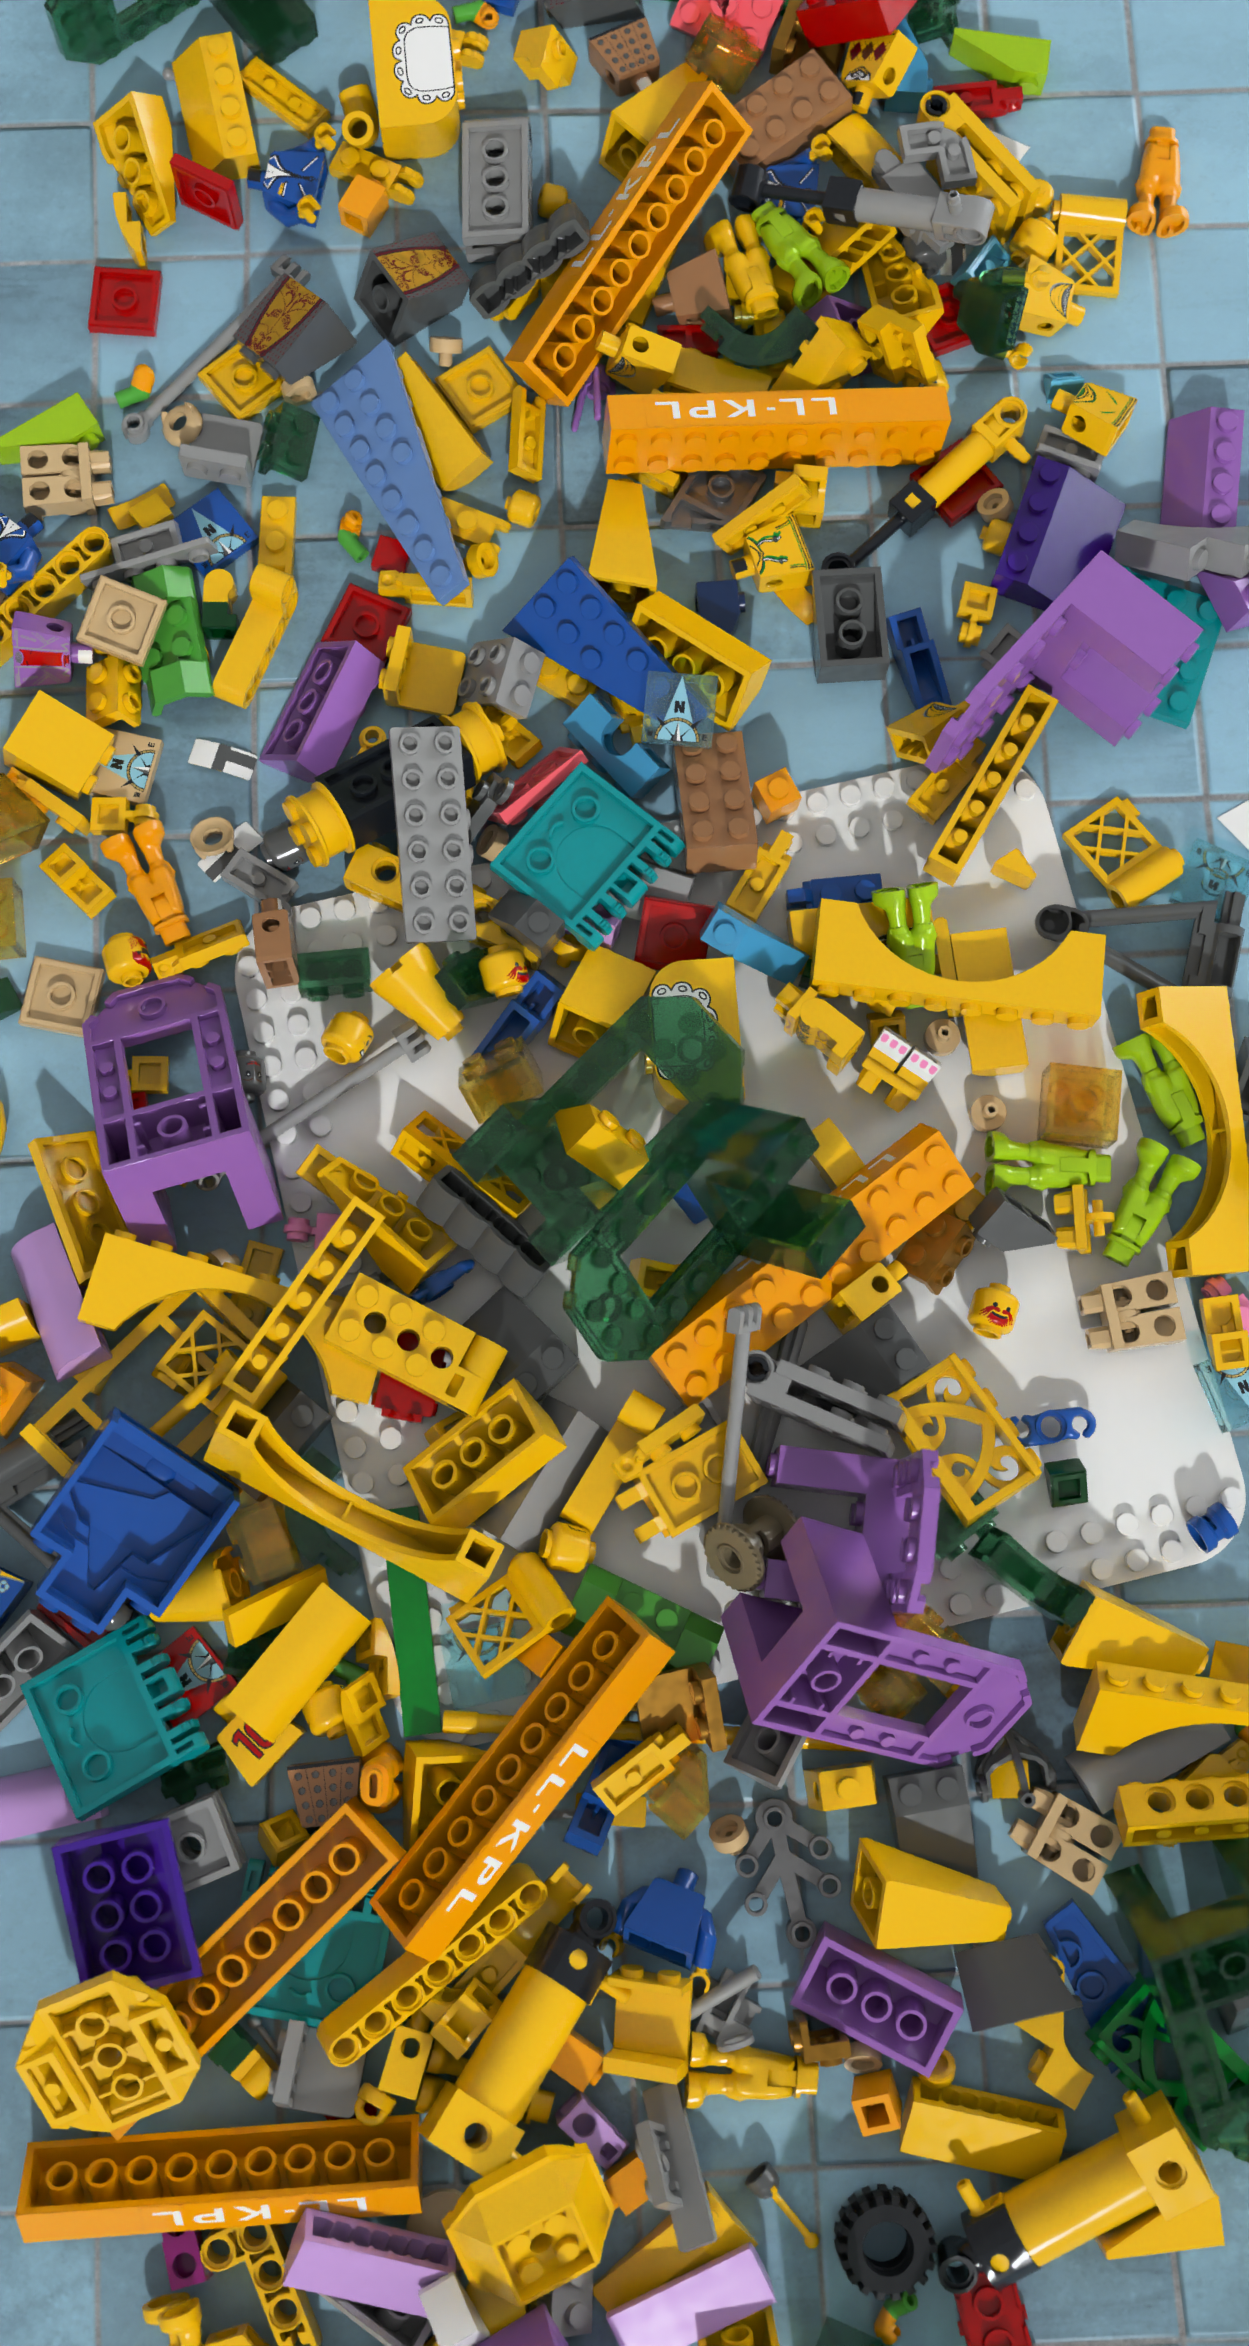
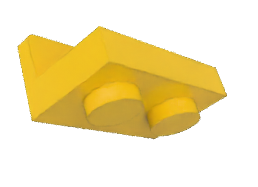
M112 655L86 667V718L102 728L121 719L134 728L141 725L142 675L140 668L133 663Z

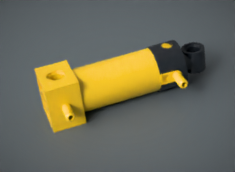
M586 1898L575 1907L572 1914L573 1922L569 1929L566 1928V1930L548 1921L525 1960V1966L456 2083L453 2085L446 2081L417 2130L428 2141L482 2177L522 2157L521 2154L515 2151V2148L525 2132L518 2128L517 2125L586 2005L591 2006L600 1989L622 2004L626 2003L631 1996V1990L628 1988L607 1985L608 1970L613 1962L598 1951L597 1948L601 1940L609 1936L617 1924V1913L609 1901L600 1898ZM597 1907L602 1913L603 1920L598 1928L591 1929L587 1923V1914L590 1909ZM476 2123L475 2134L472 2138L464 2140L466 2128L470 2124Z
M1129 2090L1125 2092L1122 2100L1127 2108L1114 2114L1119 2132L1006 2192L1000 2191L982 2201L971 2181L967 2178L961 2179L957 2183L956 2188L969 2208L961 2213V2221L967 2237L950 2235L944 2237L938 2243L935 2258L941 2285L951 2293H966L975 2286L978 2275L984 2272L994 2288L1000 2291L1042 2269L1043 2265L1155 2206L1158 2207L1167 2222L1216 2196L1198 2151L1163 2091L1159 2090L1142 2100L1136 2091ZM956 2261L963 2263L958 2267L950 2266L951 2263Z

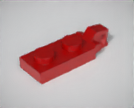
M997 80L933 86V90L943 91L949 96L955 92L979 119L1001 117L1009 112L1020 111L1023 102L1022 86L1004 88V85L997 84Z

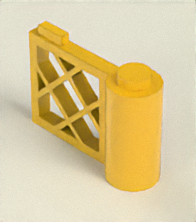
M1061 193L1059 200H1053L1050 221H1055L1059 243L1055 248L1054 263L1048 264L1060 272L1071 265L1079 274L1081 279L1075 283L1073 295L1118 297L1123 234L1128 210L1127 199ZM1064 236L1077 237L1084 246L1072 255L1063 245ZM1101 239L1115 240L1114 251L1106 258L1094 246ZM1087 250L1099 263L1088 273L1076 260ZM1062 256L1066 259V261L1063 264ZM1112 259H1113V267H1112L1111 264L1109 263ZM1101 268H1104L1112 278L1111 287L1099 286L1092 279V276Z
M1118 796L1063 833L1062 839L1106 888L1107 894L1116 908L1135 907L1183 874L1184 859L1176 849L1161 846L1137 819L1140 812L1128 798L1122 801ZM1115 809L1124 819L1123 828L1103 826L1104 816ZM1083 831L1098 833L1096 847L1083 846L1075 837ZM1102 834L1122 836L1121 850L1101 848ZM1127 837L1141 838L1148 848L1140 853L1125 851ZM1099 857L1120 858L1119 868L1107 875L1099 865ZM1124 859H1130L1124 864Z
M203 1309L155 1365L160 1370L156 1377L173 1391L180 1386L189 1393L199 1384L200 1377H207L214 1371H198L197 1352L218 1350L219 1356L223 1353V1349L239 1347L244 1351L248 1344ZM206 1321L216 1329L217 1344L196 1346L195 1333ZM222 1335L229 1339L231 1342L222 1343ZM191 1339V1347L183 1348ZM192 1353L193 1373L176 1374L168 1367L177 1354ZM278 1369L254 1404L223 1383H221V1389L211 1401L206 1397L200 1403L217 1416L213 1423L218 1426L234 1399L260 1412L288 1376ZM194 1378V1387L184 1379Z
M536 1552L518 1553L511 1559L510 1566L504 1576L472 1598L468 1603L460 1600L448 1609L451 1615L445 1618V1620L484 1679H487L546 1634L556 1633L567 1627L576 1616V1609ZM507 1589L511 1595L508 1611L491 1609L494 1597ZM517 1605L522 1611V1613L516 1612ZM471 1614L481 1615L477 1634L463 1632L459 1623ZM490 1616L506 1618L502 1637L485 1635ZM514 1619L526 1620L533 1628L532 1631L521 1639L510 1638ZM469 1640L475 1641L474 1647L472 1646ZM483 1642L499 1643L497 1656L485 1665L480 1658Z

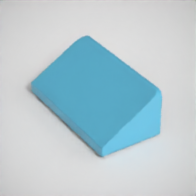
M993 234L986 238L984 244L974 247L951 278L950 283L965 292L967 282L976 287L975 298L983 301L991 292L988 288L989 277L991 276L994 280L998 281L1011 264L1012 259Z

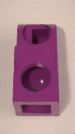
M201 2230L162 2233V2246L171 2291L206 2282L213 2276V2271L206 2268L201 2261L200 2251L204 2243Z

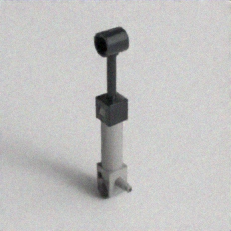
M744 163L738 166L729 195V203L734 208L747 213H752L760 207L765 198L821 206L827 224L858 228L859 223L864 222L934 233L935 240L971 246H979L986 242L995 211V206L990 200L977 195L959 194L957 190H951L950 192L940 191L937 198L864 187L862 180L830 176L825 192L768 184V172L762 167L751 163Z

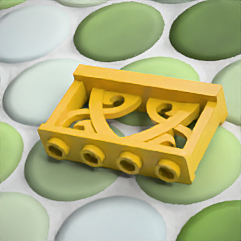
M953 1352L946 1359L887 1396L899 1401V1406L902 1407L906 1415L907 1422L902 1433H897L912 1454L921 1449L937 1450L940 1447L946 1433L944 1417L963 1419L981 1426L982 1445L978 1463L969 1456L952 1453L942 1457L939 1455L938 1468H932V1476L940 1477L941 1495L963 1526L967 1528L1019 1491L1037 1481L1042 1473L1039 1468L1042 1466V1463L1030 1447L1025 1449L1017 1438L1020 1436V1433L1011 1419L1008 1417L1003 1419L995 1408L998 1406V1403L989 1389L986 1387L980 1388L974 1379L976 1373L971 1364L965 1358L960 1360L956 1353ZM945 1377L955 1379L961 1387L960 1394L956 1396L951 1395L947 1386L943 1393L944 1402H937L934 1393L937 1381ZM926 1388L929 1403L909 1408L904 1407L902 1404L904 1401ZM969 1398L977 1408L965 1405ZM930 1417H935L938 1424V1433L934 1436L926 1435L922 1429L927 1424L933 1426ZM995 1433L1004 1445L995 1447ZM1005 1456L1014 1459L1018 1465V1474L1010 1481L996 1479L988 1472L990 1466L998 1472L1008 1471V1468L1003 1467L1000 1462L1001 1458ZM955 1463H963L974 1472L971 1476L970 1472L964 1468V1475L957 1477L952 1472V1466ZM984 1480L991 1486L999 1489V1491L976 1506L971 1500Z

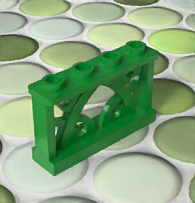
M1144 1964L1135 1974L1136 1979L1100 2020L1084 2033L1094 2043L1089 2050L1106 2067L1112 2061L1121 2070L1116 2077L1129 2090L1137 2091L1139 2089L1146 2097L1162 2090L1165 2096L1174 2097L1172 2108L1192 2143L1204 2153L1208 2148L1207 2144L1249 2098V2065L1156 1972ZM1151 1992L1152 1995L1147 2002L1141 2020L1130 2015ZM1168 2018L1175 2020V2029L1171 2033L1156 2030L1157 2024L1165 2028L1164 2024ZM1128 2024L1138 2027V2036L1133 2033H1125L1120 2036L1122 2039L1129 2040L1130 2046L1128 2050L1119 2051L1115 2049L1112 2036L1119 2026ZM1193 2034L1196 2039L1190 2047L1188 2062L1194 2078L1186 2080L1157 2078L1153 2056L1154 2038L1166 2043H1175ZM1203 2055H1210L1212 2059L1211 2064L1207 2067L1202 2066L1208 2074L1202 2076L1198 2060ZM1138 2060L1141 2078L1126 2063ZM1237 2078L1217 2102L1212 2091ZM1204 2094L1208 2102L1207 2114L1200 2122L1192 2123L1187 2121L1184 2116V2108L1192 2104L1195 2107V2112L1198 2114L1201 2103L1197 2095Z

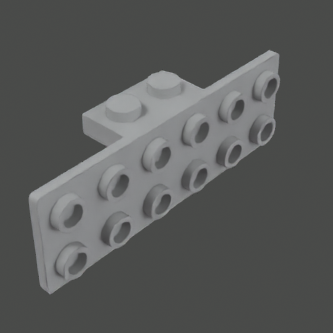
M458 726L392 727L388 734L405 941L408 944L473 941L477 937L471 872L474 854L473 847L469 844L468 830L471 825L469 809H466L460 728Z

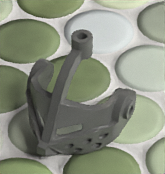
M1012 1727L989 1752L978 1756L975 1765V1789L981 1802H988L989 1798H992L990 1775L997 1767L1012 1760L1020 1787L1017 1793L1018 1800L1024 1807L1030 1808L1035 1805L1036 1798L1028 1788L1021 1759L1038 1762L1044 1786L1049 1790H1056L1057 1775L1049 1758L1035 1744L1024 1738Z

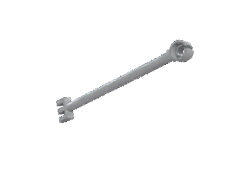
M283 254L270 267L271 274L275 279L144 411L140 410L138 414L130 413L126 415L121 423V429L126 440L129 439V442L132 444L146 442L150 436V428L153 426V421L198 377V372L212 363L235 340L233 334L283 273H286L303 286L309 282L311 274L306 270L301 271V266L296 262L291 263V258L288 255ZM139 423L138 427L129 428L132 424Z
M409 1020L391 1031L398 1042L259 1131L264 1145L402 1055L406 1054L412 1063L426 1055L431 1050V1046L428 1041L424 1040L423 1033L417 1030L418 1026L415 1021ZM226 1172L211 1175L212 1177L208 1180H203L204 1178L193 1180V1183L200 1190L212 1191L217 1188L222 1176Z
M757 1302L733 1307L728 1311L726 1332L735 1334L717 1523H733L751 1332L760 1330L762 1307ZM707 1562L706 1571L708 1576L720 1580L714 1574V1570L710 1568V1563Z

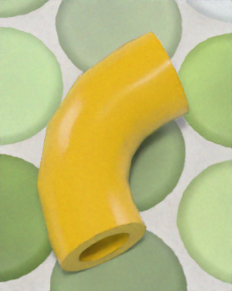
M358 84L344 89L338 95L345 116L341 127L342 134L345 140L353 147L360 149L370 148L378 140L380 126L369 85Z

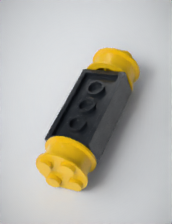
M476 701L464 703L461 711L451 717L441 715L437 718L433 715L412 726H458L460 728L465 791L476 786L481 781L482 776L491 771L500 773L508 765L501 743L505 739L503 731L496 722L491 723L480 704ZM389 739L314 778L315 782L311 784V791L297 798L289 795L285 798V802L282 803V808L292 824L288 827L289 834L297 846L303 844L307 856L315 868L319 866L326 867L329 865L331 857L343 851L350 854L355 851V848L359 849L396 829Z

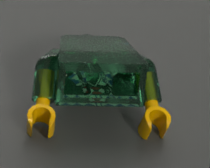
M1040 265L1034 272H1026V268L1017 267L987 269L980 276L969 278L967 281L960 280L955 285L952 295L961 302L957 324L967 334L977 353L999 360L1008 358L1010 365L1014 369L1019 370L1026 366L1029 360L1023 357L1031 355L1033 351L1031 345L1023 342L1017 344L1014 349L1029 291L1024 286V283H1030L1031 287L1036 291H1043L1049 286L1050 282L1040 281L1038 274L1049 275L1052 272L1050 266Z

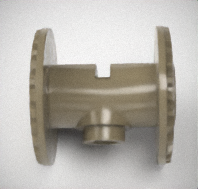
M757 1495L751 1498L743 1509V1523L733 1525L720 1522L709 1528L705 1534L703 1548L705 1549L704 1554L707 1556L706 1560L710 1563V1568L714 1570V1574L719 1577L721 1582H725V1585L730 1586L733 1590L736 1589L739 1592L755 1590L764 1579V1556L769 1559L787 1561L781 1540L796 1523L797 1517L793 1515L792 1510H789L786 1504L784 1505L781 1500H777L775 1497Z

